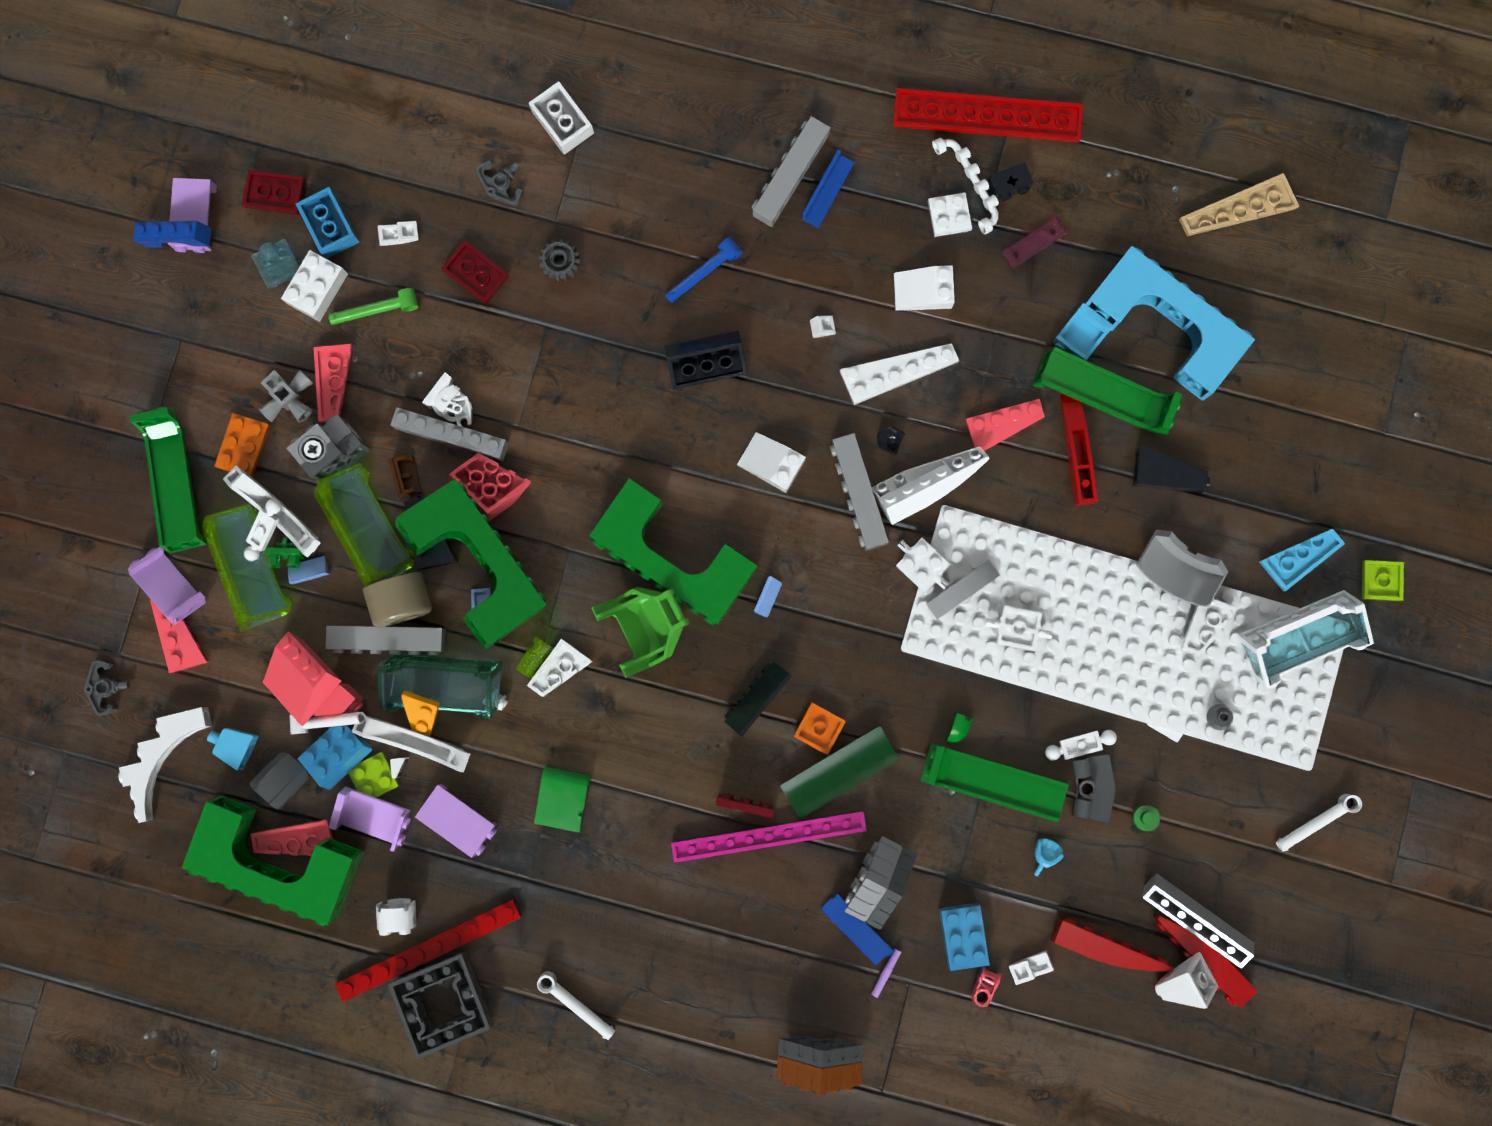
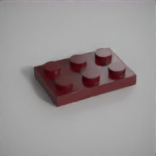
M248 169L242 206L250 209L299 215L300 212L296 203L302 201L305 179L299 176Z
M465 240L441 268L445 274L485 305L509 277L505 271Z
M722 793V796L718 795L716 806L774 818L775 808H772L770 803L760 802V805L754 804L752 799L744 797L741 800L733 799L734 795Z

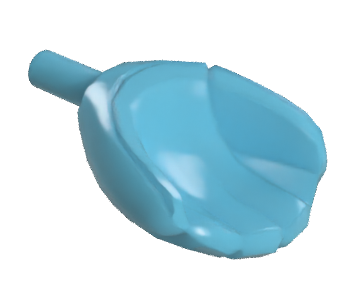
M1040 838L1036 842L1035 857L1039 866L1034 875L1038 876L1043 867L1049 868L1064 857L1063 849L1054 840Z

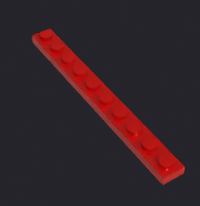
M512 899L337 982L335 986L342 1002L509 924L522 916L515 900Z

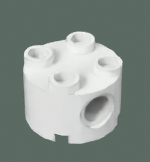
M398 898L387 900L388 904L383 905V901L376 904L377 930H379V935H390L391 932H399L400 935L410 934L411 929L417 926L415 900Z

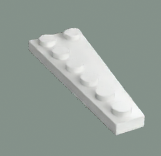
M951 343L843 368L840 370V374L853 404L856 405L958 363L959 359Z

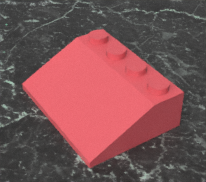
M289 631L275 646L263 680L265 686L301 726H304L341 682L339 677L303 639Z

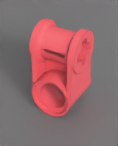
M985 966L980 968L976 983L971 992V998L974 1003L980 1007H986L990 1004L994 992L1000 983L1001 973H993L987 970ZM985 992V1000L977 1001L978 993Z

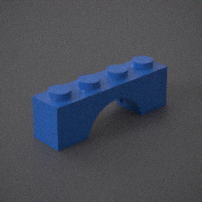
M198 221L135 223L133 241L148 248L164 247V243L167 242L181 243L194 247L209 246L212 228Z

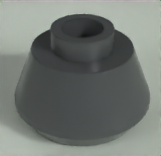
M1215 704L1209 708L1207 722L1213 729L1226 730L1233 723V712L1228 706Z

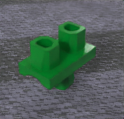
M284 537L282 542H277L276 548L266 547L265 553L269 556V565L272 568H280L282 559H287V566L289 568H299L301 560H305V555L296 548L294 543H291L288 537Z

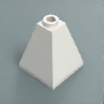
M1201 952L1194 954L1161 977L1155 985L1156 993L1163 1000L1203 1009L1208 1007L1218 989V985Z

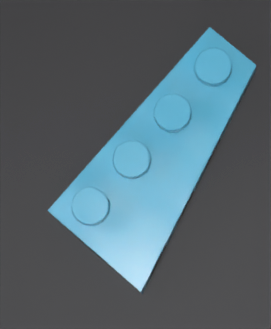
M1330 529L1263 559L1259 563L1284 592L1345 543L1333 529Z

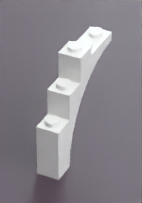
M200 707L156 718V731L160 734V738L138 743L137 754L141 762L119 768V781L123 787L131 786L130 796L134 800V815L138 819V823L154 820L152 810L153 788L157 774L168 755L185 738L199 730L212 726L208 707Z

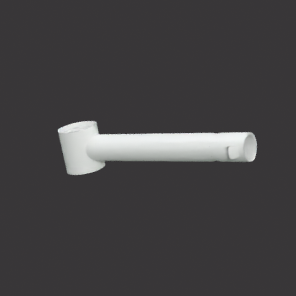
M363 712L310 717L304 726H301L290 715L291 734L309 733L308 729L363 724L366 716Z
M1341 795L1338 799V804L1297 828L1283 838L1279 837L1276 845L1282 852L1289 851L1290 847L1343 814L1358 812L1362 807L1361 799L1356 795ZM1352 798L1353 806L1348 808L1346 805L1347 800Z
M546 971L541 974L537 982L539 991L554 995L592 1028L597 1030L603 1036L602 1038L607 1040L611 1038L615 1032L612 1025L610 1027L559 985L553 972ZM549 978L552 981V985H543L542 979Z

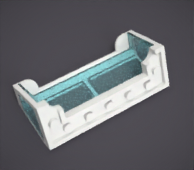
M1345 590L1238 634L1240 643L1257 681L1266 689L1276 687L1281 682V675L1349 646L1356 650H1363L1367 646L1374 644L1365 604Z

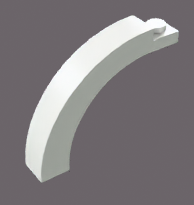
M237 465L223 478L231 489L259 511L264 508L266 509L265 506L268 500L277 499ZM280 501L281 510L279 513L274 514L279 518L277 527L295 544L302 554L309 557L321 544L318 537Z
M366 716L363 724H354L352 729L353 733L361 737L416 753L463 773L470 753L454 745L370 716Z

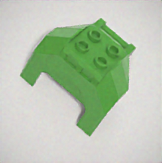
M636 587L615 599L591 608L597 621L610 616L617 619L634 653L633 659L619 665L625 678L671 657L683 627L690 624L688 618L685 619L674 596L673 588L665 592Z

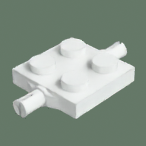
M921 538L912 547L908 546L904 540L898 544V547L905 554L896 566L923 592H926L935 583L939 584L943 590L949 587L950 584L942 576L951 564L924 538Z
M1003 606L999 620L990 618L986 620V626L997 628L996 644L1034 652L1040 637L1051 639L1053 631L1041 629L1042 613Z

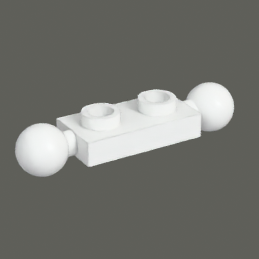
M277 499L268 500L265 506L266 509L264 508L259 511L246 539V542L251 546L244 550V556L249 561H255L259 558L260 552L266 549L277 526L279 518L274 514L279 513L282 507Z
M1105 730L1101 736H1099L1098 731H1093L1059 741L1060 747L1055 745L1048 746L1045 750V755L1049 760L1055 761L1062 754L1064 760L1093 753L1103 750L1102 743L1113 745L1117 740V735L1112 730Z

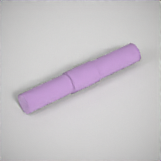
M896 948L871 993L876 998L879 997L902 953Z

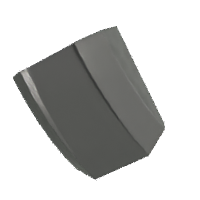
M281 752L249 784L269 805L276 809H282L305 784L309 776L306 769L289 753Z

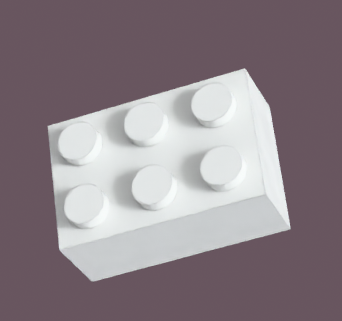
M559 81L528 103L532 113L564 155L594 134L591 123Z
M309 250L281 299L293 308L320 322L348 273L342 267Z

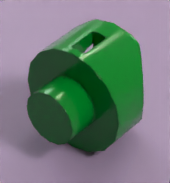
M1140 804L1133 809L1132 821L1137 829L1152 831L1158 827L1160 815L1155 807Z

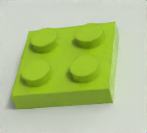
M1362 561V599L1403 601L1404 562Z
M380 752L360 762L349 772L357 791L376 798L400 786L397 779L392 778L391 766L384 752Z

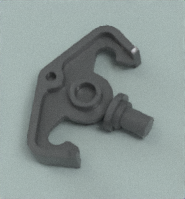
M491 160L480 164L476 172L487 195L497 201L517 206L521 202L524 190L518 188L515 191L516 195L514 198H510L506 191L510 186V178H515L514 173L520 166L514 161L509 168H503L505 173H497L490 178L485 176L484 172L487 169L491 170L493 167Z
M102 660L92 662L84 686V692L95 714L98 716H106L118 710L114 705H107L103 709L101 702L104 697H108L112 693H119L121 689L130 688L129 681L120 682L117 679L111 681L108 678H101L98 672L100 667L108 670L114 666L113 663Z

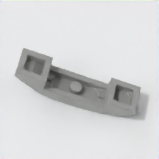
M987 560L926 605L938 620L1000 576L992 563Z

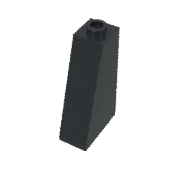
M1145 446L1136 448L1133 486L1203 493L1209 488L1210 477H1208V471Z
M420 496L410 497L409 501H404L405 510H408L424 498ZM447 539L440 541L418 557L414 552L416 568L418 570L458 563L457 557Z

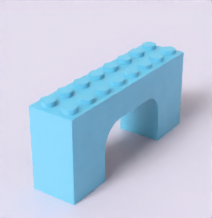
M1131 246L1087 301L1086 305L1114 325L1110 331L1117 327L1132 307L1140 304L1155 308L1185 331L1191 339L1192 350L1189 357L1172 378L1203 401L1215 392L1255 339L1250 332L1239 328L1233 319L1222 315L1217 307L1206 303L1204 297L1193 293L1187 284L1176 280L1171 272L1160 268L1158 262L1147 258L1141 249Z

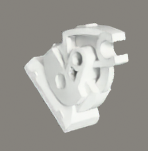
M444 373L422 403L429 409L433 408L440 417L445 418L447 421L457 422L458 426L463 427L461 421L466 419L468 421L467 425L471 426L473 409L471 402L461 392L460 388L453 385L454 380L447 373Z

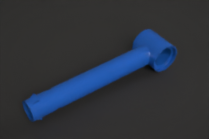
M728 237L718 246L720 250L718 253L665 294L671 304L727 259L729 262H733L740 257L743 251L732 237Z

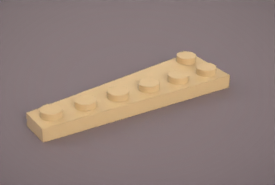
M1283 173L1181 217L1179 221L1186 236H1191L1295 210L1299 207V204Z

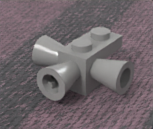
M275 370L261 382L274 398L258 408L270 422H273L282 408L288 411L291 410L298 423L303 422L311 415L313 410L299 401L302 397L298 393L312 385L313 382L301 370L298 371L290 384Z

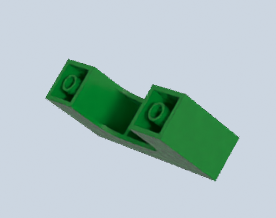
M454 479L397 516L395 526L417 557L440 541L449 538L458 539L469 548L491 579L493 593L489 598L468 611L463 620L483 648L487 650L540 613L546 607V598L541 592L538 593L535 590L533 580L529 576L526 577L522 572L524 570L518 560L515 561L512 558L510 548L501 543L499 533L495 529L492 530L488 525L490 522L484 513L480 514L476 501L472 497L469 498L465 493L467 490L462 482L458 483Z
M628 479L589 535L593 539L591 542L602 551L604 548L609 550L607 553L615 560L619 561L621 558L624 561L623 564L634 572L637 569L640 572V577L649 583L651 580L656 582V588L662 592L673 588L674 596L678 603L682 604L685 602L688 604V610L696 615L701 613L704 615V621L712 626L714 624L719 626L757 571V565L725 544L709 568L704 572L691 575L681 571L649 549L645 542L646 530L663 507L662 501L631 479Z
M222 795L206 801L182 865L183 869L188 870L187 872L191 875L206 877V880L209 882L224 884V887L227 889L239 890L244 896L259 898L262 903L277 905L282 911L297 913L296 915L300 918L315 920V923L321 926H328L340 917L364 851L334 839L326 838L315 845L305 874H294L261 861L249 852L246 839L257 809Z

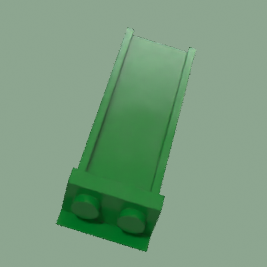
M1056 347L1045 351L1032 386L1038 389L1044 386L1049 387L1143 430L1168 435L1170 428L1173 426L1176 411L1182 403V394L1179 392L1162 394L1152 391Z
M157 407L152 411H140L135 415H131V424L141 431L145 441L159 546L169 553L207 545L206 537L199 533L185 434L175 408Z
M932 743L921 777L922 782L1055 822H1059L1069 784Z

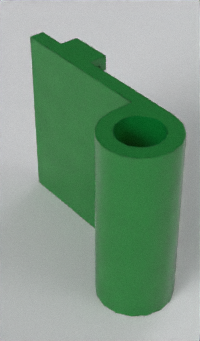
M545 766L541 778L534 824L580 833L591 775Z

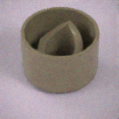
M422 572L392 577L362 589L372 624L377 628L404 623L422 617L432 611V603Z

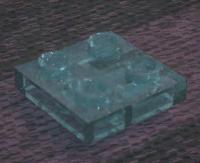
M285 239L276 243H265L260 246L257 253L251 255L269 290L292 279L300 267Z

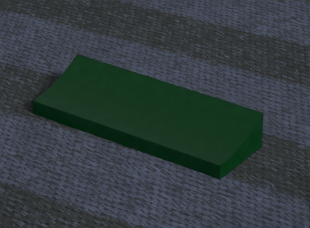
M878 726L781 784L780 787L799 819L898 761L899 757L881 726Z

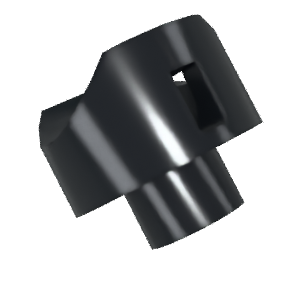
M893 426L880 430L877 434L879 448L891 455H896L905 433Z

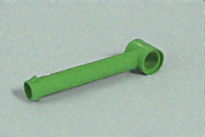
M414 288L401 289L397 292L398 297L329 314L330 323L334 325L401 308L403 312L414 311L419 308Z

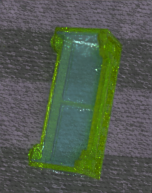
M358 463L318 480L314 495L362 582L367 587L408 570L414 565L415 558L414 552L411 549L403 548L368 485V478H370L368 470L365 467L363 468L361 463Z
M251 504L207 515L201 526L240 632L289 613L292 607L290 598L288 596L285 597L281 593L265 550L260 552L259 558L255 561H249L244 556V550L251 546L246 542V539L258 515L257 510L253 509Z

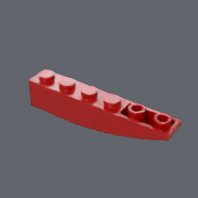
M1060 393L1074 506L1094 504L1098 502L1082 402Z
M1157 914L1153 916L1157 920L1155 922L1156 926L1162 932L1166 930L1171 935L1169 937L1170 941L1178 947L1180 945L1184 949L1182 953L1187 959L1201 952L1218 985L1217 991L1221 989L1226 994L1224 999L1231 1006L1235 1004L1241 1008L1258 992L1231 962L1218 951L1182 926Z
M1067 917L1065 920L1059 918L1051 937V941L1060 946L1110 965L1146 971L1173 970V967L1168 965V960L1157 956V959L1149 957L1150 953L1139 948L1138 951L1131 949V944L1120 941V944L1114 942V937L1102 933L1101 936L1095 934V929L1086 925L1081 928L1076 925V921Z

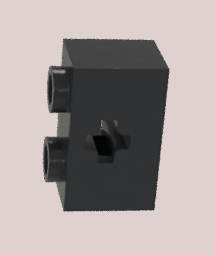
M1025 162L991 174L988 184L997 200L1004 202L1011 199L1013 195L1028 193L1033 185V180Z

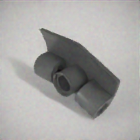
M1105 754L1072 760L1076 780V795L1072 815L1109 823L1116 792L1110 756ZM1085 783L1090 785V790L1087 793L1082 791V786Z

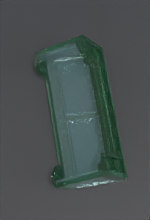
M401 654L390 655L377 665L379 710L394 713L404 707L401 697L404 691L439 702L438 710L475 712V716L481 720L492 718L498 710L502 661Z

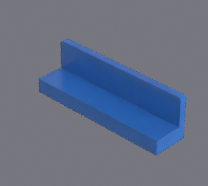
M840 149L837 150L803 212L802 220L818 229L854 166L853 161L841 155L842 150Z
M836 892L821 910L875 965L886 955L889 957L894 952L893 949L866 921L864 922L846 913L847 903Z

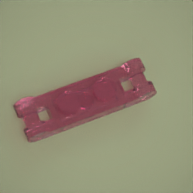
M1058 217L1001 252L1002 256L1009 261L1008 265L1011 269L1068 233L1060 225L1061 221ZM1052 228L1056 231L1054 235L1049 231ZM1016 251L1019 257L1015 258L1012 253Z

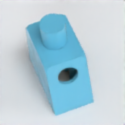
M224 728L221 734L212 730L208 735L207 741L215 744L212 753L236 770H244L259 736L232 728Z

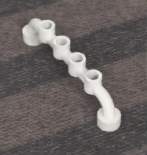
M938 138L932 141L934 151L938 155L946 152V147H951L954 150L956 159L963 165L966 176L971 179L976 193L981 196L984 207L991 214L990 220L984 218L978 221L979 228L985 235L993 231V226L997 223L999 215L995 206L999 203L995 195H988L986 191L989 189L988 182L985 179L980 181L977 174L980 173L978 165L976 163L970 164L968 160L971 157L969 149L967 147L962 149L952 139L943 140Z

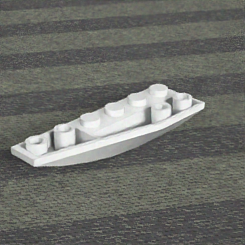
M979 446L905 470L873 486V494L884 515L893 525L926 508L954 490L989 460V456Z

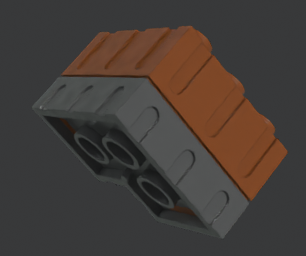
M803 1035L779 1039L778 1047L779 1056L776 1080L784 1081L786 1086L797 1085L800 1090H813V1093L816 1095H825L826 1091L838 1093L839 1089L853 1090V1087L861 1086L863 1063L861 1061H863L864 1045L836 1037L819 1039Z

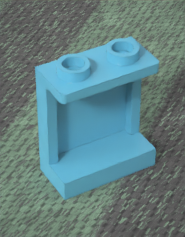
M1083 303L1054 339L1053 343L1056 348L1087 361L1114 325Z

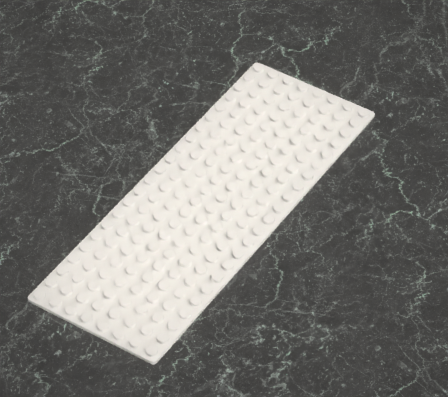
M947 505L941 507L930 545L951 564L942 576L950 584L949 587L987 560L992 563L1000 576L938 620L926 604L945 590L937 583L931 585L926 592H923L918 587L901 645L903 652L1307 771L1312 770L1343 649L1281 675V682L1276 687L1266 689L1257 681L1238 637V634L1300 608L1221 585L1214 599L1239 609L1231 616L1228 623L1219 631L1203 654L1198 656L1181 649L1196 605L1173 597L1154 585L1137 568L1136 564L1138 561ZM1003 606L1042 613L1041 629L1053 631L1051 639L1040 637L1034 652L996 644L997 628L986 626L987 618L999 620ZM1325 616L1303 625L1299 629L1310 650L1348 634L1350 625L1346 621ZM1294 629L1270 639L1271 645L1266 648L1267 652L1261 655L1265 668H1268L1301 654L1305 650ZM1247 648L1257 671H1260L1256 654ZM1215 704H1224L1233 712V723L1226 730H1215L1207 722V712Z

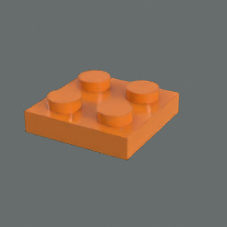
M811 703L794 737L828 755L846 721Z

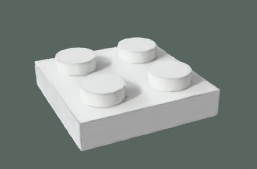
M966 193L928 199L934 237L972 230Z

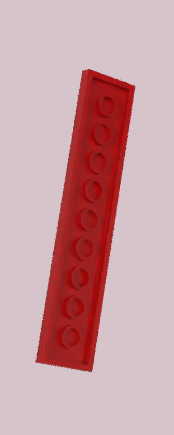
M896 88L893 127L1079 143L1081 140L1083 104Z

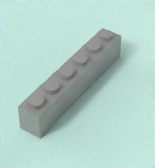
M812 116L808 122L804 121L800 129L802 132L799 137H794L790 145L792 147L789 153H784L781 159V166L779 168L776 167L771 175L773 179L769 184H765L761 192L763 195L753 203V217L773 227L830 135L831 127Z
M397 407L391 422V426L396 430L473 453H480L500 461H504L509 446L505 439Z
M855 434L833 439L832 445L829 446L832 457L836 456L838 462L835 464L838 475L841 474L843 478L841 486L843 492H847L849 500L846 501L849 511L853 510L855 518H852L854 527L859 529L861 535L858 536L860 546L864 547L865 551L887 545L889 541Z
M326 626L325 649H330L332 653L343 654L344 650H351V654H363V650H370V654H382V651H389L390 655H401V651H408V655H420V652H427V655L439 656V652H445L446 629Z
M1157 873L1144 886L1143 899L1240 968L1254 956L1253 941Z

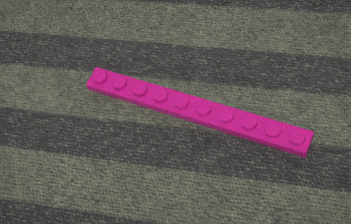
M859 811L672 842L671 846L675 863L867 830L864 812Z

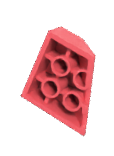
M480 453L474 455L449 474V482L454 479L458 483L462 482L467 490L465 492L469 498L472 497L476 501L480 514L484 513L489 522L514 504L531 483L530 480L517 476L512 470L504 469L499 466V463Z

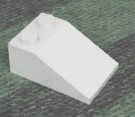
M953 265L932 266L894 273L895 311L952 309L954 305Z
M756 432L737 465L787 493L806 457Z

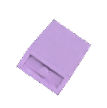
M173 178L170 221H198L208 226L211 193H216L217 185L210 179ZM168 242V245L177 252L193 250L197 253H205V251H212L210 245L194 247Z
M161 547L151 549L144 558L133 561L128 568L129 575L173 626L206 603L205 596L201 592L197 593L165 556L164 550Z
M437 785L415 818L471 858L476 856V854L479 856L486 847L483 845L487 839L491 840L497 832L495 829L497 823H491L447 791L448 788L444 785Z
M345 786L337 795L328 828L336 830L342 824L392 843L390 851L394 852L398 846H402L406 835H403L411 821V818H408L410 810Z

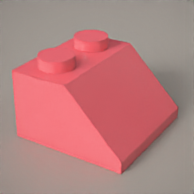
M339 683L313 715L324 716L358 712L364 704L362 702L365 698L349 684Z

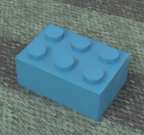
M330 187L296 203L319 252L326 259L360 243L336 194Z
M353 725L332 726L298 758L320 787L331 790L373 750L363 737L352 732Z
M978 903L939 908L949 970L954 971L990 965L980 905Z

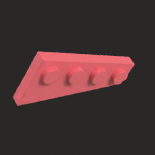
M352 344L313 347L318 422L325 423L332 416L341 415L353 348Z
M1040 399L967 418L965 421L973 448L980 446L985 451L1043 419L1045 416Z
M150 599L169 673L208 663L206 656L200 650V645L195 641L191 633L192 631L186 625L184 619L173 626Z
M329 819L252 832L250 835L254 853L290 854L293 856L308 855L311 857L316 844L326 838L333 839L331 828H328L330 821Z

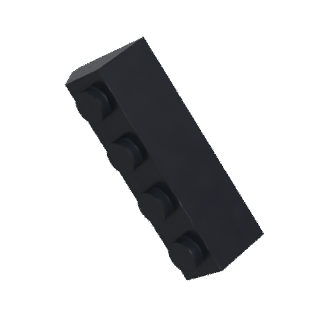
M739 331L664 346L673 390L747 374Z
M775 662L765 665L761 670L763 673L759 680L755 678L749 685L751 690L747 695L743 692L736 701L739 703L735 709L731 707L724 716L727 718L724 722L741 737L792 677Z

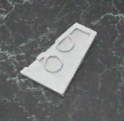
M1213 599L1209 607L1196 605L1181 649L1201 656L1239 608Z
M561 639L527 686L544 697L593 661Z

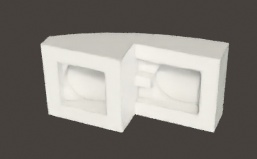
M416 221L397 222V225H378L377 227L380 246L418 241Z
M1046 950L1009 965V969L1015 984L1018 985L1033 980L1036 976L1054 971V966Z

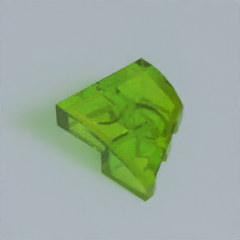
M535 637L533 640L535 644L526 651L516 670L530 679L533 678L554 649L538 637Z

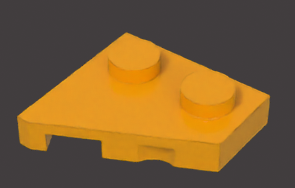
M404 691L401 697L411 730L430 737L440 703Z

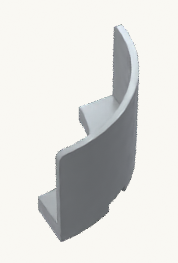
M1155 530L1136 564L1137 568L1149 581L1173 597L1193 605L1209 607L1228 574V570L1222 560L1211 558L1198 552L1194 555L1187 550L1188 546L1182 543L1173 531Z

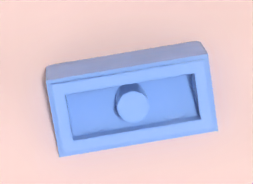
M325 556L300 562L299 568L288 567L290 584H297L330 574Z
M771 576L768 577L754 609L755 613L764 617L769 616L782 586L780 581Z

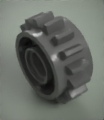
M562 239L559 242L552 240L550 245L545 244L546 249H541L543 256H539V260L542 262L539 265L541 269H544V275L549 274V278L551 280L556 278L557 282L560 279L567 281L569 276L573 278L574 271H579L577 265L581 264L580 260L577 259L580 255L579 252H575L577 250L576 247H570V242L563 243ZM559 257L564 258V261L561 264L555 263L556 259Z

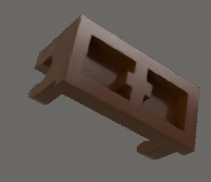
M402 455L388 459L397 495L404 498L422 493L413 456Z

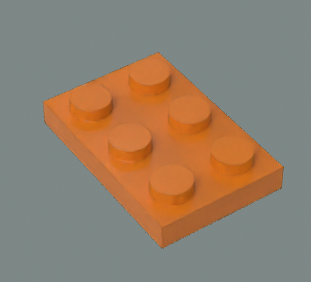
M232 413L214 467L230 472L237 465L253 478L271 425Z

